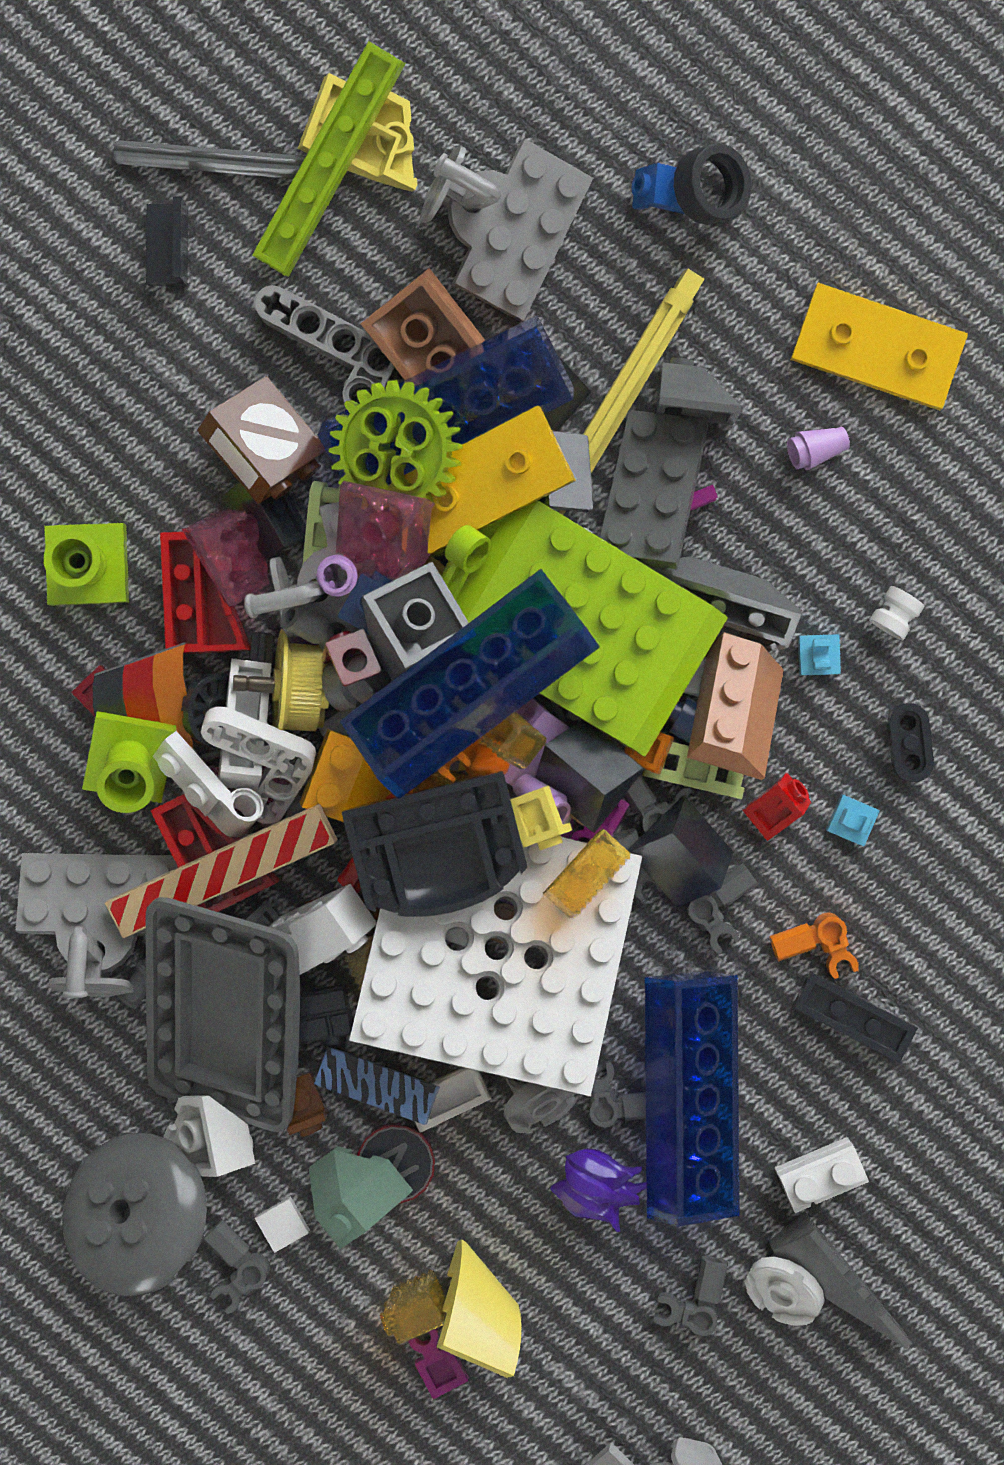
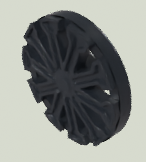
M219 673L203 675L189 685L187 689L189 691L183 697L181 708L184 716L182 718L183 727L190 734L191 739L201 746L218 748L205 741L202 737L201 729L205 714L209 709L226 706L229 675ZM218 681H220V686H219V688L217 687V682H218ZM196 696L199 698L201 703L195 702ZM193 710L200 711V713L193 716ZM201 724L199 730H197L196 726Z

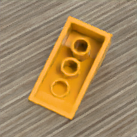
M327 728L300 800L301 807L308 809L320 804L327 817L344 822L342 811L385 799L391 791L375 777L386 765L381 753V747L373 746L370 743ZM421 769L403 790L413 793L452 782L447 781L440 773ZM452 774L456 778L455 782L465 779Z

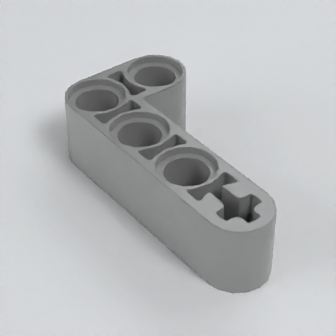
M266 286L256 295L255 309L266 325L352 370L343 388L344 402L351 401L352 394L359 388H367L371 391V384L381 383L386 391L387 382L395 379L398 371L391 362L387 369L383 371H376L370 367L371 358L377 353L383 352L366 331L279 286ZM279 300L284 310L292 314L290 321L286 314L278 310H274L270 315V311L266 307L269 302L276 304ZM313 316L320 320V326L316 332L304 334L300 331L301 322L305 318ZM342 335H350L355 338V345L349 352L342 353L335 349V342Z

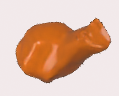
M470 728L464 731L466 737L459 746L471 762L469 767L463 764L468 775L474 777L503 771L505 775L508 772L510 762L499 750L493 746L481 744Z

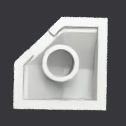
M208 1095L178 1098L174 1109L178 1114L174 1124L167 1127L164 1138L180 1146L179 1149L191 1163H195L201 1176L218 1177L255 1164L253 1140L249 1134L247 1123Z

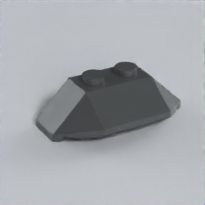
M691 556L680 558L678 570L648 566L711 604L728 617L714 642L723 633H728L760 643L768 652L775 649L789 648L802 615V610L766 579Z

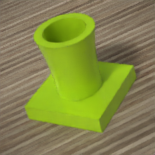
M126 524L45 526L44 566L46 569L47 605L129 603ZM83 555L85 564L82 568L77 569V561Z
M97 711L82 789L97 792L99 799L106 807L120 813L136 812L144 808L150 801L162 803L167 776L160 770L158 762L153 758V755L162 742L176 731V725Z

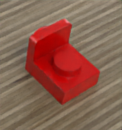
M785 773L778 779L776 784L747 804L742 811L768 841L803 816L811 801L805 786L799 780L792 779L788 773Z

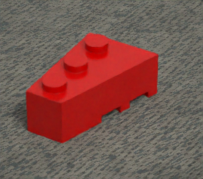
M201 531L160 533L165 648L167 649L185 642L183 654L251 651L249 641L208 535Z
M185 794L150 810L178 868L240 840L239 837L225 835L208 816H205L199 808L189 803ZM270 872L197 906L219 912L281 880L273 872Z

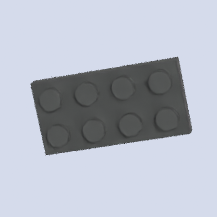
M629 410L600 535L601 539L646 566L678 570L708 431L707 419Z

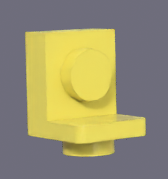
M549 786L510 799L523 848L537 843L539 850H544L563 843L561 834L572 831L570 823L562 824Z

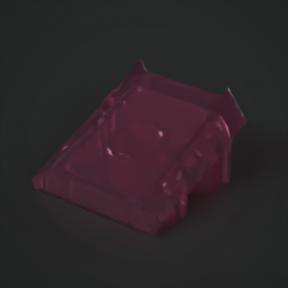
M343 481L340 485L336 553L343 554V556L356 564L363 563L365 560L374 561L378 571L390 578L397 577L407 569L416 570L424 566L430 556L427 553L431 510L435 503L426 498Z
M227 509L210 513V516L189 527L182 528V531L224 602L228 606H234L243 601L247 594H254L270 583L267 577L268 567L266 559L259 552L256 544L259 538L256 518L252 514H246L245 511Z

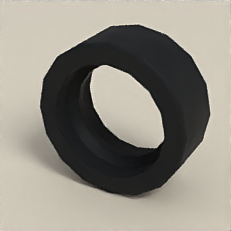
M715 143L689 151L680 159L674 172L673 188L677 203L684 214L696 223L710 225L735 218L746 208L751 196L752 180L748 165L741 154L729 145ZM705 161L713 163L723 176L725 195L719 208L710 204L702 192L700 174Z

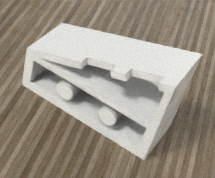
M348 884L280 916L269 927L283 931L293 938L298 947L299 972L301 975L322 962L328 963L344 950L352 953L368 941L365 934L377 922L351 884Z

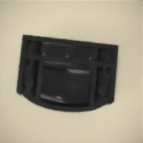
M503 771L469 777L454 783L374 801L341 812L366 908L376 911V907L398 913V916L426 917L452 913L481 903L504 889V886L519 871L522 874L528 868Z

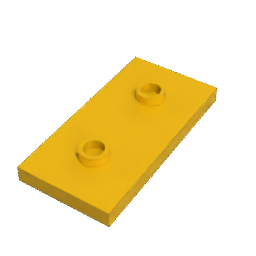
M817 283L790 360L940 411L943 409L968 333Z
M537 405L463 444L462 449L452 451L451 457L461 462V466L449 467L448 469L456 478L455 482H441L447 494L438 497L431 493L434 505L426 508L419 502V512L410 514L428 554H434L446 548L450 538L461 527L470 525L479 531L575 482L576 479L541 407ZM415 469L405 474L404 477L409 483L414 484L418 478V472Z

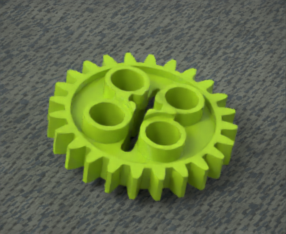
M397 380L388 381L386 391L381 383L371 384L372 395L366 390L357 391L360 404L353 400L346 401L344 405L350 414H341L335 417L343 426L342 430L330 431L332 437L340 440L339 446L329 449L330 453L340 455L341 459L331 466L332 469H344L345 475L338 482L339 485L349 483L353 485L349 494L351 499L364 495L362 502L364 509L373 506L377 502V514L379 515L387 513L390 506L394 516L403 515L405 506L410 514L419 512V502L426 508L433 506L434 501L431 493L438 497L445 496L447 493L441 482L452 483L456 480L448 471L449 467L461 466V462L458 459L451 457L452 451L463 448L462 444L451 442V436L458 433L460 428H448L446 424L452 417L453 412L439 413L438 409L443 400L435 398L428 402V388H421L414 395V382H405L400 390ZM378 412L382 413L387 420V428L383 434L379 433L374 427V418ZM401 412L405 414V420L402 424L399 416ZM416 422L421 423L426 430V439L422 444L417 443L412 435V429ZM391 442H395V446L401 448L400 455H396V451L390 449ZM369 453L375 455L378 459L379 468L376 474L370 473L366 467V457ZM407 463L412 464L418 472V478L414 484L409 483L404 477V468ZM389 473L392 481L390 485L386 482V477Z

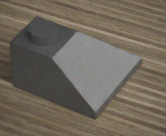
M670 358V363H662L655 413L707 419L710 423L733 425L741 413V405L703 367L693 366L694 361L686 358Z
M433 562L361 598L372 648L392 682L428 665L474 633Z

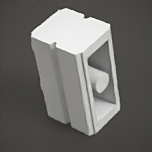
M847 1137L775 1167L787 1199L795 1213L811 1207L812 1202L818 1204L869 1182L858 1154Z

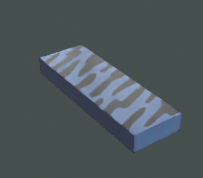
M328 1046L314 1083L320 1087L426 1125L440 1088V1086L331 1046Z

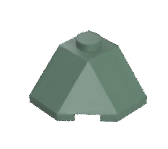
M339 1146L332 1149L309 1167L315 1218L340 1249L368 1231L413 1191L389 1159L375 1155L370 1159L353 1155L351 1149Z

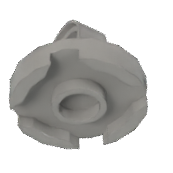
M505 1077L514 1095L504 1107V1117L516 1133L532 1132L529 1125L539 1121L542 1122L544 1127L552 1124L565 1115L577 1102L573 1092L529 1082L520 1084L516 1079Z

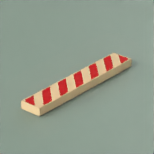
M317 804L112 897L105 902V905L122 938H125L146 928V909L156 898L166 897L197 906L335 844L338 839L321 805Z

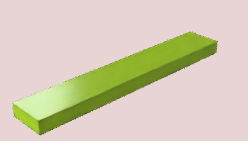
M368 41L252 256L284 276H290L406 63Z

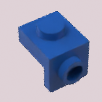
M655 163L637 169L631 186L633 194L632 207L638 210L655 207L684 214L677 203L673 188L674 172L677 167Z

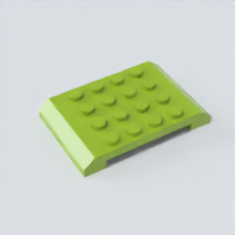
M536 501L504 517L490 539L492 546L488 558L479 569L470 573L456 598L457 604L474 631L471 636L457 645L645 757L728 617L711 604L540 501Z

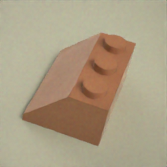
M430 268L361 323L406 382H414L415 394L421 388H428V402L435 398L443 400L438 409L439 413H444L497 373L503 364Z
M723 633L711 645L706 655L687 758L763 780L765 778L784 669L762 644Z

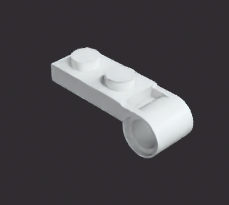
M177 731L167 737L153 755V758L158 762L160 770L177 783L184 791L189 803L199 808L225 835L230 837L243 836L262 815L263 801L255 791L249 788H239L231 793ZM234 808L240 810L245 817L237 814Z

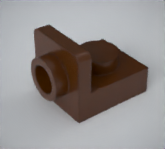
M312 1070L297 1076L293 1118L290 1125L286 1128L289 1135L299 1132L301 1137L315 1133L323 1128L321 1122H324L329 1115L319 1087L314 1084L316 1080Z

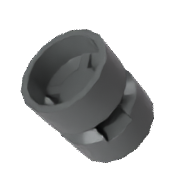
M374 650L373 652L381 668L380 673L352 685L342 686L332 662L328 663L322 676V688L328 702L338 711L346 712L366 705L386 702L393 699L398 693L400 679L392 682ZM363 653L353 657L342 658L344 667L351 672H359L367 664Z

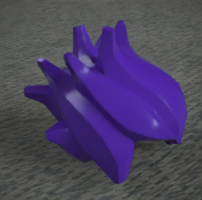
M590 1148L581 1149L565 1156L566 1179L552 1184L550 1190L563 1202L566 1210L575 1217L606 1221L612 1225L616 1232H620L619 1208L639 1205V1196L636 1194L648 1187L647 1182L635 1184L628 1181L642 1171V1167H625L615 1161L610 1155Z

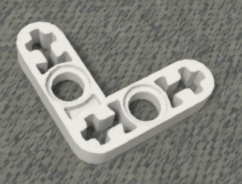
M214 707L206 712L201 729L202 737L206 742L267 767L261 776L258 791H255L261 797L264 806L263 813L257 821L265 824L278 822L312 772L316 756L315 747L306 739L284 730H279L274 726L230 708ZM259 738L266 741L269 745L258 746L251 743L249 739ZM295 756H296V757H298V759L296 760L295 766H294V765L290 764L289 762H290V759L292 760V759H294ZM278 777L284 778L290 781L291 784H278L274 782L272 779ZM268 797L274 799L273 802L269 803V805H266Z

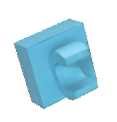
M839 634L798 636L799 676L841 674Z
M841 794L826 831L865 846L880 810Z

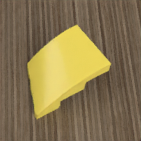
M330 73L324 77L297 149L308 153L346 81ZM390 91L347 171L412 192L416 189L417 178H414L412 163L414 142L409 128L411 122L410 101Z
M459 1240L447 1276L452 1277L442 1309L447 1315L437 1348L506 1378L512 1377L515 1373L521 1343V1313L519 1305L464 1240Z

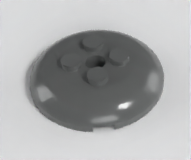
M130 1133L117 1136L100 1145L86 1157L78 1167L68 1186L62 1213L65 1245L78 1271L86 1280L102 1291L120 1296H140L155 1292L175 1279L174 1275L183 1267L187 1260H192L200 1245L207 1214L204 1184L195 1163H191L179 1149L180 1146L167 1138L148 1133ZM130 1206V1215L128 1219H126V1217L123 1216V1212H126L127 1208Z

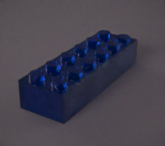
M538 315L399 383L401 390L405 382H414V395L421 388H428V402L435 398H441L443 401L438 409L439 413L453 412L452 417L446 422L448 428H460L458 433L451 436V442L462 445L537 405L541 407L543 413H547L573 400L574 386ZM345 410L337 415H349L350 413L348 410ZM378 412L374 418V427L381 434L386 431L387 420L382 413ZM401 412L399 415L401 419V424L405 420V414L403 412ZM336 415L323 421L317 434L333 464L341 460L340 455L330 453L329 449L339 446L340 440L332 437L330 431L342 430L343 428L335 419ZM416 422L412 429V435L419 444L425 441L426 430L421 423ZM391 442L390 449L395 450L396 455H400L401 448L395 446V442ZM369 453L366 457V467L372 474L377 473L379 462L375 455ZM407 463L404 468V475L416 468L412 464ZM344 469L337 470L342 478L345 475ZM390 473L386 477V482L389 485L392 482ZM351 483L345 484L350 493L353 485Z
M540 569L340 720V723L378 780L400 799L599 649L600 646L543 570Z
M702 971L645 977L647 1218L680 1227L740 1216L738 975Z

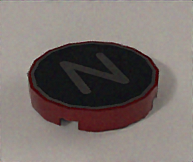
M389 1123L377 1127L366 1136L358 1151L357 1156L370 1159L375 1155L389 1159L413 1189L400 1203L418 1197L427 1189L434 1176L435 1154L431 1142L418 1129L402 1125V1123Z

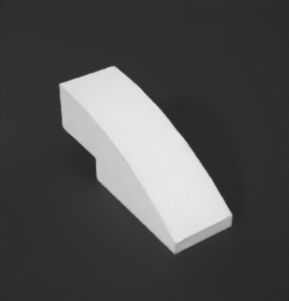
M231 659L225 707L267 724L269 693L249 692L248 690L245 692L233 691V676L270 677L271 663ZM249 739L255 745L264 746V740ZM221 749L219 780L227 788H249L253 791H258L262 775V765Z

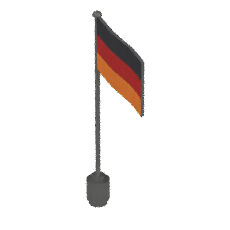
M185 642L94 674L92 689L95 718L96 712L99 711L176 725V731L193 749V740L183 727L182 718L184 716L183 711H181L183 697L187 695L183 674ZM431 663L420 668L417 675L425 669L433 668ZM337 709L326 711L324 720L331 718L340 711ZM284 730V731L290 733V732H293V731H296V730ZM221 748L199 757L203 762L220 757Z

